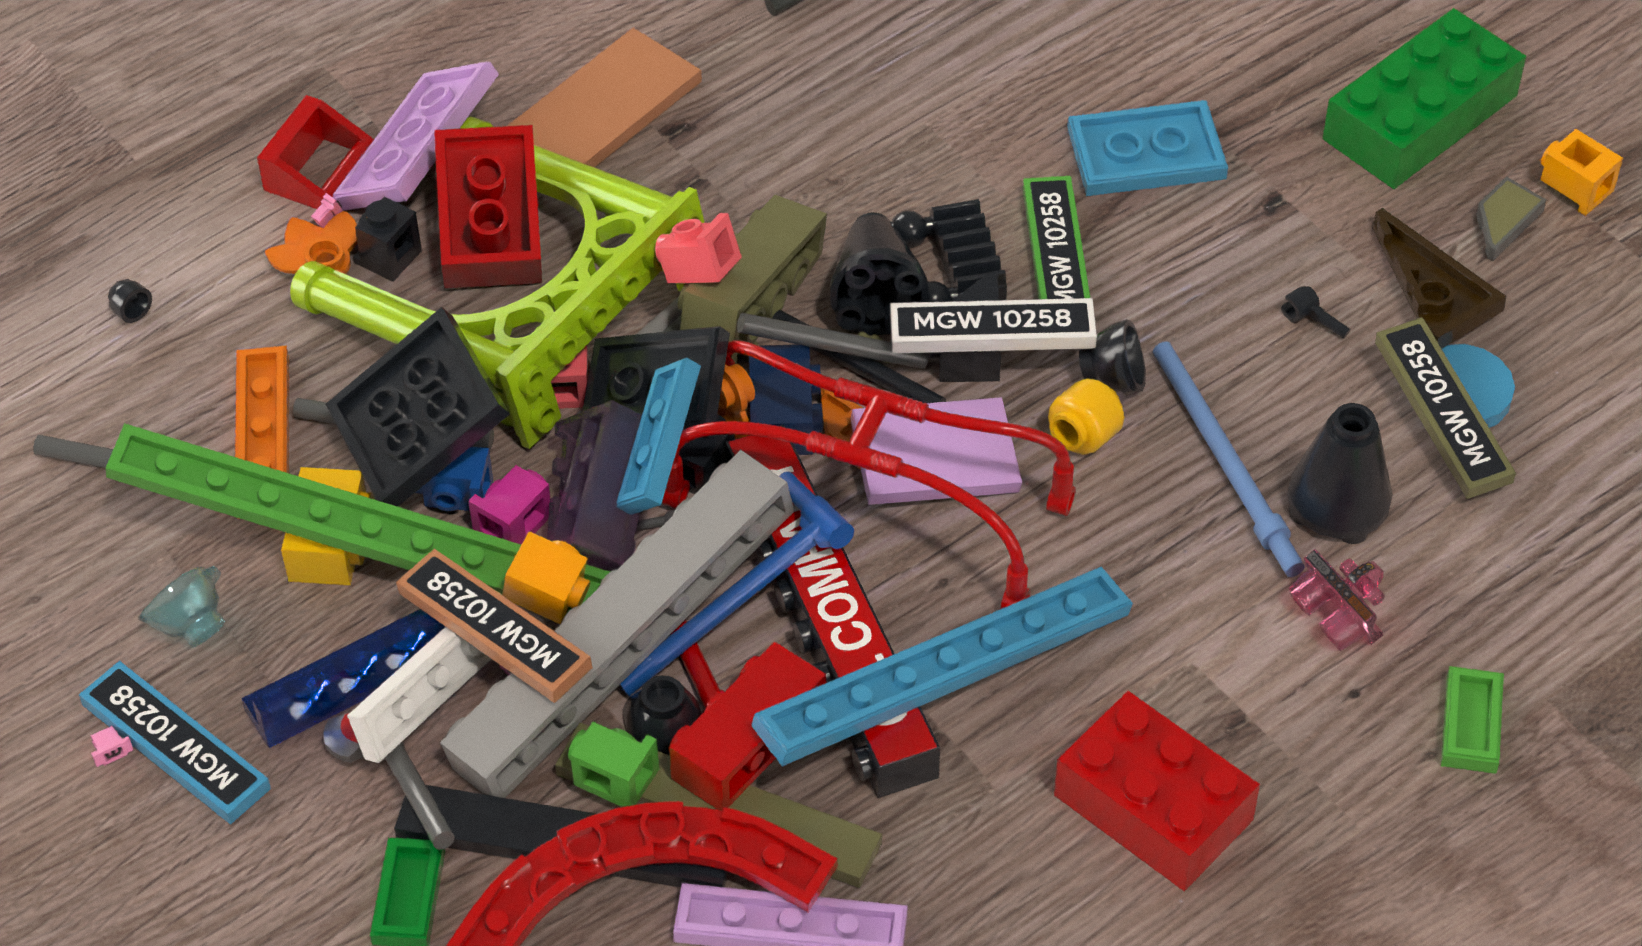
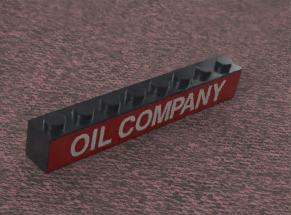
M751 435L725 442L726 463L742 450L778 476L787 471L791 472L815 496H818L792 442ZM794 504V512L756 549L760 563L802 529L799 525L801 511ZM815 545L776 577L777 582L774 583L775 594L781 610L784 613L791 611L796 621L793 623V631L798 647L803 654L810 652L815 662L813 666L826 674V683L895 654L843 547L834 549L832 547L820 548L818 545ZM920 706L849 737L854 746L851 754L856 772L861 781L869 779L877 798L939 778L940 746Z

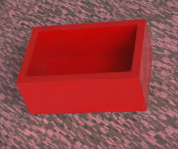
M1127 691L1057 759L1054 796L1185 892L1254 820L1260 784L1133 693Z

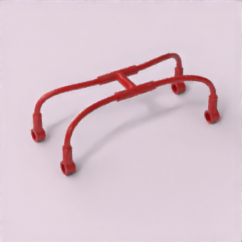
M741 340L729 341L725 365L731 366L735 364L732 359L733 353L744 354L802 381L833 392L836 398L854 402L866 408L849 441L817 433L816 431H812L809 434L785 427L754 422L718 421L682 430L661 505L676 509L682 501L687 499L690 483L683 478V464L679 452L685 444L694 439L711 435L737 434L792 442L806 446V450L809 452L827 456L841 462L892 476L893 478H897L900 475L912 479L963 504L981 517L998 534L1010 555L1011 563L1007 567L1006 590L1000 609L1030 597L1031 589L1027 588L1028 567L1024 563L1021 546L1012 530L1001 517L978 498L957 485L918 467L903 463V459L871 449L870 446L887 413L919 423L929 421L960 429L1020 438L1040 444L1051 450L1057 458L1053 467L1052 487L1048 496L1046 510L1068 516L1076 494V487L1073 486L1074 465L1070 461L1066 447L1058 439L1048 433L1026 426L931 409L927 403L842 377L836 380L824 376L755 344Z

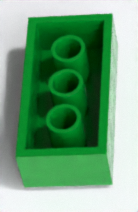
M1453 8L1332 96L1328 101L1322 139L1386 185L1396 189L1518 96L1526 55Z

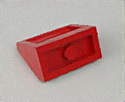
M306 95L257 157L263 190L318 209L322 205L323 196L327 193L333 197L334 192L374 139L323 100ZM323 140L349 148V152L321 188L299 173Z

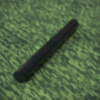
M778 310L772 317V319L811 326L783 310ZM809 347L895 394L923 403L946 402L945 397L874 359Z

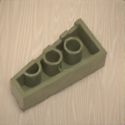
M774 195L761 210L756 209L745 227L739 233H734L742 258L720 282L686 283L683 286L678 298V309L682 310L680 330L721 326L730 333L729 341L741 340L759 346L758 342H756L758 336L738 333L737 322L740 314L747 313L772 318L778 310L783 309L787 294L795 295L822 254L827 213L778 195ZM740 353L732 354L735 364L740 359L749 362V356Z

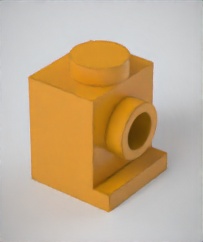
M1575 129L1561 142L1556 140L1545 150L1541 158V165L1544 166L1541 181L1579 204L1578 212L1586 216L1614 192L1623 157L1578 129Z

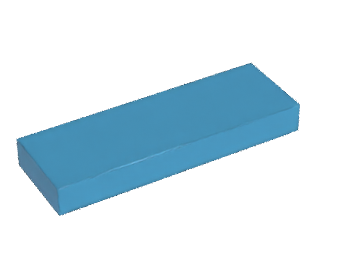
M684 358L655 370L617 499L616 507L630 515L659 506L662 503L701 365L689 358Z

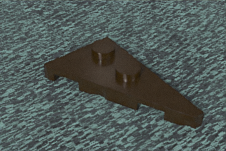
M1381 208L1375 212L1372 229L1416 319L1423 317L1441 349L1504 311L1506 295L1385 209Z

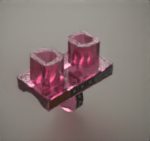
M1316 549L1305 556L1303 560L1307 571L1288 589L1294 602L1308 616L1329 600L1338 608L1319 623L1322 631L1331 643L1341 651L1362 637L1371 645L1383 636V632L1375 624L1377 616L1362 599L1366 597L1373 606L1380 604L1384 600V593L1377 587L1382 581L1384 571L1375 562H1367L1358 567L1349 558L1339 567L1347 577L1344 580Z

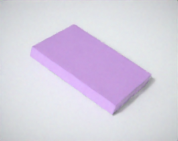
M1002 397L927 403L929 408L943 412L1008 423ZM865 408L852 409L850 420L853 432ZM887 413L870 446L871 449L903 459V463L935 474L957 485L973 496L1020 492L1022 485L1012 438L1009 436L960 429L929 421L919 423ZM861 468L868 505L951 498L912 479L900 475L897 478H893L892 476Z

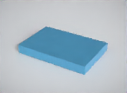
M1207 100L1068 116L1067 129L1086 196L1227 179L1228 165Z

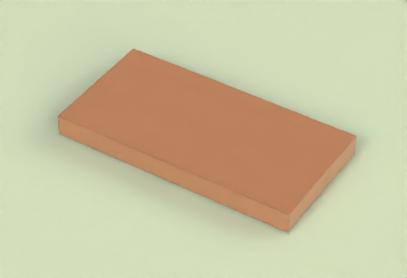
M633 27L507 126L533 125L534 145L596 167L701 83V69Z

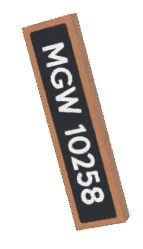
M436 549L428 553L396 582L400 595L554 703L593 668L591 656Z

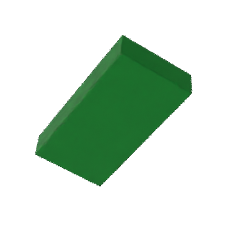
M388 837L370 932L372 945L429 946L445 849L435 848L431 840Z

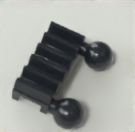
M979 199L932 207L930 216L923 217L911 210L902 211L893 217L891 222L895 225L910 249L921 245L927 236L933 235L951 287L947 288L944 284L937 281H928V302H952L987 273H997L999 301L1006 300L1005 270H1001L1000 256H996L995 242L991 241L990 228L986 227L985 215L981 213Z

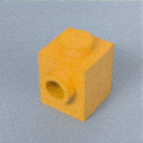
M529 531L505 575L502 596L512 603L561 624L569 607L581 606L588 592L591 581L584 578L588 558L580 555L576 548L566 542L559 540L550 541Z

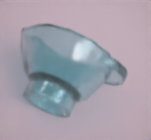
M211 566L207 569L196 567L184 573L167 585L139 615L138 620L169 637L184 638L192 648L201 645L217 633L225 623V619L217 611L219 597L214 585L220 578L221 572L217 567Z

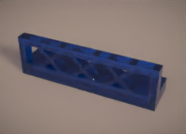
M419 609L243 697L244 710L268 748H271L365 700L446 626L422 609Z

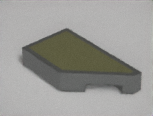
M1507 176L1479 202L1476 213L1479 227L1483 230L1486 242V256L1492 261L1544 212L1546 204L1545 198Z

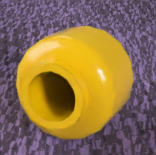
M1087 378L1077 381L1050 405L1048 413L1050 433L1067 450L1074 453L1086 455L1096 452L1123 427L1124 411L1122 403L1113 389L1098 380Z

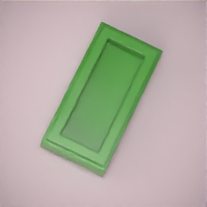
M1449 666L1446 679L1441 766L1497 773L1500 760L1504 673Z

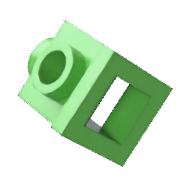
M595 722L591 723L587 731L582 729L576 734L568 752V759L571 760L574 785L621 807L636 805L659 771L657 739L646 735L642 743H640L631 734L622 729H609Z

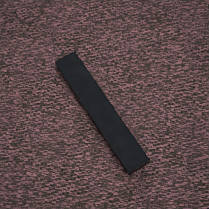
M426 785L454 834V841L447 848L512 859H517L521 855L526 857L536 848L556 837L558 830L597 814ZM405 795L394 828L396 838L430 840ZM658 863L632 867L609 875L681 887L682 883L725 887L729 872L699 864Z

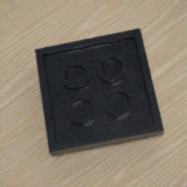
M443 307L438 309L326 403L375 499L397 507L510 415L456 320Z

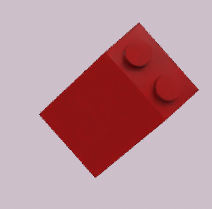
M533 125L434 130L441 267L444 289L542 283Z

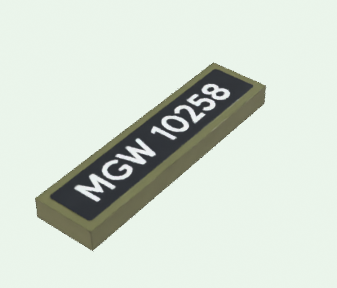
M1423 317L1377 332L1376 346L1466 499L1514 483L1515 470Z

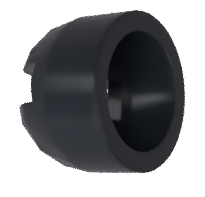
M129 279L117 281L109 289L110 309L127 323H134L140 320L151 307V292L136 281Z

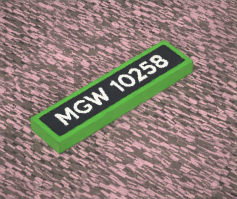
M1071 176L1023 178V196L1038 299L1090 298Z

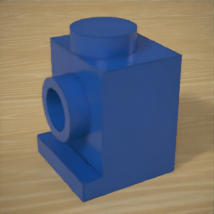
M468 448L415 493L423 494L425 507H434L444 511H470L468 501L474 494L484 498L488 488L493 483L489 448Z

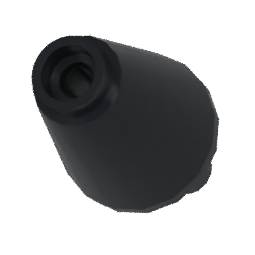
M870 212L858 217L849 231L830 281V304L836 314L838 325L843 329L865 332L867 335H890V304L928 302V279L920 263L895 225L883 214Z
M1358 403L1341 405L1327 419L1292 472L1287 492L1290 504L1289 515L1294 522L1308 527L1319 535L1341 539L1348 544H1359L1365 541L1368 533L1377 530L1388 517L1393 496L1378 422L1374 413L1368 407Z

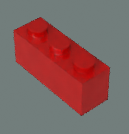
M774 641L760 656L755 655L746 662L739 678L726 691L720 690L712 696L705 708V712L691 726L685 725L675 734L669 746L671 779L715 809L722 811L723 807L729 808L776 759L751 726L754 714L826 684V674Z

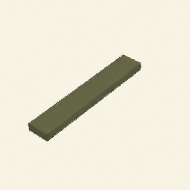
M578 724L555 764L557 776L573 781L571 760L568 759L569 748L576 734L582 729L587 731L588 725ZM658 751L659 771L637 804L679 801L683 802L684 806L715 809L671 779L670 755ZM751 785L729 806L731 809L763 818L838 858V867L831 878L857 888L861 887L882 845V834Z

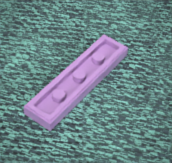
M682 883L674 926V942L705 946H904L907 906L818 897L808 913L773 892Z

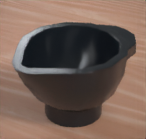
M1126 319L1114 323L1099 332L1096 338V348L1079 349V363L1084 379L1098 380L1115 391L1123 392L1126 396L1143 391L1146 385L1145 361L1136 327L1130 320Z
M671 676L651 678L643 685L641 690L627 699L623 707L626 732L631 734L640 743H642L646 735L657 739L658 751L670 755L669 746L678 730L685 725L691 726L702 715L699 701L680 681Z

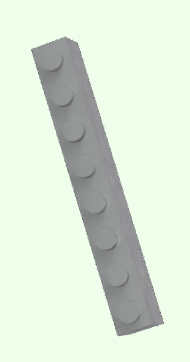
M742 450L728 463L718 466L710 476L709 481L692 498L682 501L675 509L673 516L655 534L646 536L639 544L636 552L618 570L609 572L600 583L599 588L581 606L572 608L564 617L562 624L554 631L591 656L593 668L556 703L512 673L505 680L496 682L489 689L485 699L468 716L457 720L450 727L446 737L440 742L452 770L484 795L507 797L579 723L614 691L794 512L787 481Z

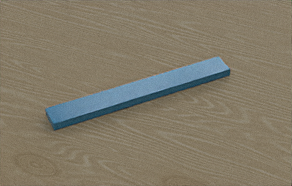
M1101 566L754 714L751 726L781 766H784L1128 616L1133 603Z

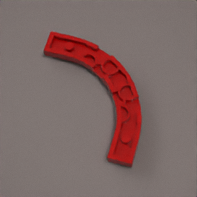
M679 801L652 802L619 807L589 816L558 830L556 837L539 846L526 857L521 855L514 860L481 895L446 946H521L540 920L570 894L609 874L632 867L658 863L699 864L722 869L740 875L764 887L809 913L837 869L838 858L788 830L763 818L736 809L723 807L721 811L704 807L684 806L683 802Z

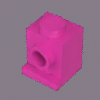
M517 465L502 480L494 481L488 488L484 498L474 494L468 501L473 530L521 545L529 531L535 534L552 516L549 484L537 472L530 469L524 470Z

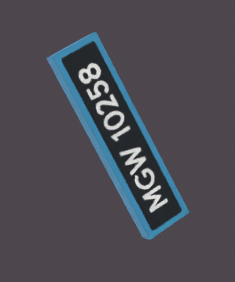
M118 661L79 694L82 706L107 726H113L114 730L122 738L128 736L133 747L230 825L271 789L269 779L121 661Z

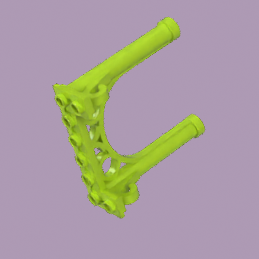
M467 117L459 129L494 126L478 118ZM534 145L537 192L571 205L583 216L585 229L581 243L568 264L552 280L530 295L490 311L474 314H451L510 413L501 422L507 426H514L516 436L520 438L523 447L531 449L562 417L551 380L567 364L573 361L576 355L599 332L603 331L661 271L664 272L655 251L658 237L662 234H670L672 228L684 220L698 219L701 223H705L696 189L688 187L684 192L678 191L672 197ZM596 210L605 213L607 217L598 220ZM633 234L620 246L615 248L601 247L602 242L615 236ZM310 261L302 265L295 273L290 287L291 300L295 306L313 314L325 313L395 344H398L436 312L316 261ZM594 263L600 267L597 271ZM676 283L677 289L681 291L686 283ZM531 322L542 323L530 335L521 338L510 337L515 327ZM494 334L496 339L491 341L482 336Z

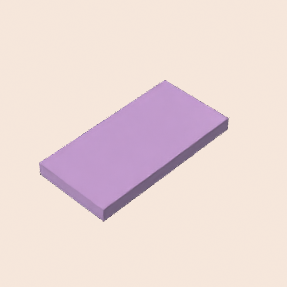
M491 62L424 73L334 192L332 198L341 203L342 209L350 210L367 207L372 202L381 200L383 197L395 202L407 201L436 161L434 130L459 129L499 75Z

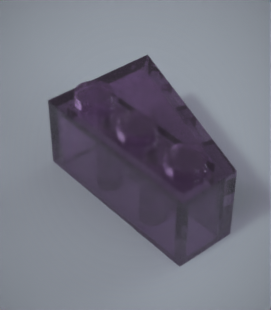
M613 400L555 422L554 435L563 439L561 458L556 457L552 461V474L560 477L559 498L554 496L550 499L547 540H559L572 545L578 550L580 555L588 558L586 565L609 572L618 570L634 554L636 547L634 536L639 516L642 514V512L630 515L616 507L642 415Z

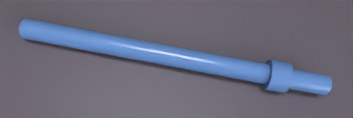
M1170 342L1159 343L1153 349L1155 358L1255 523L1253 531L1264 549L1272 551L1287 577L1299 575L1304 570L1305 565L1289 540L1291 531L1281 515L1273 513Z

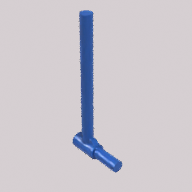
M787 471L779 475V477L787 481L792 503L801 511L799 525L802 529L664 640L619 686L628 696H631L648 680L657 675L815 545H818L820 548L832 547L834 549L846 546L853 538V526L823 497L815 496L791 472Z

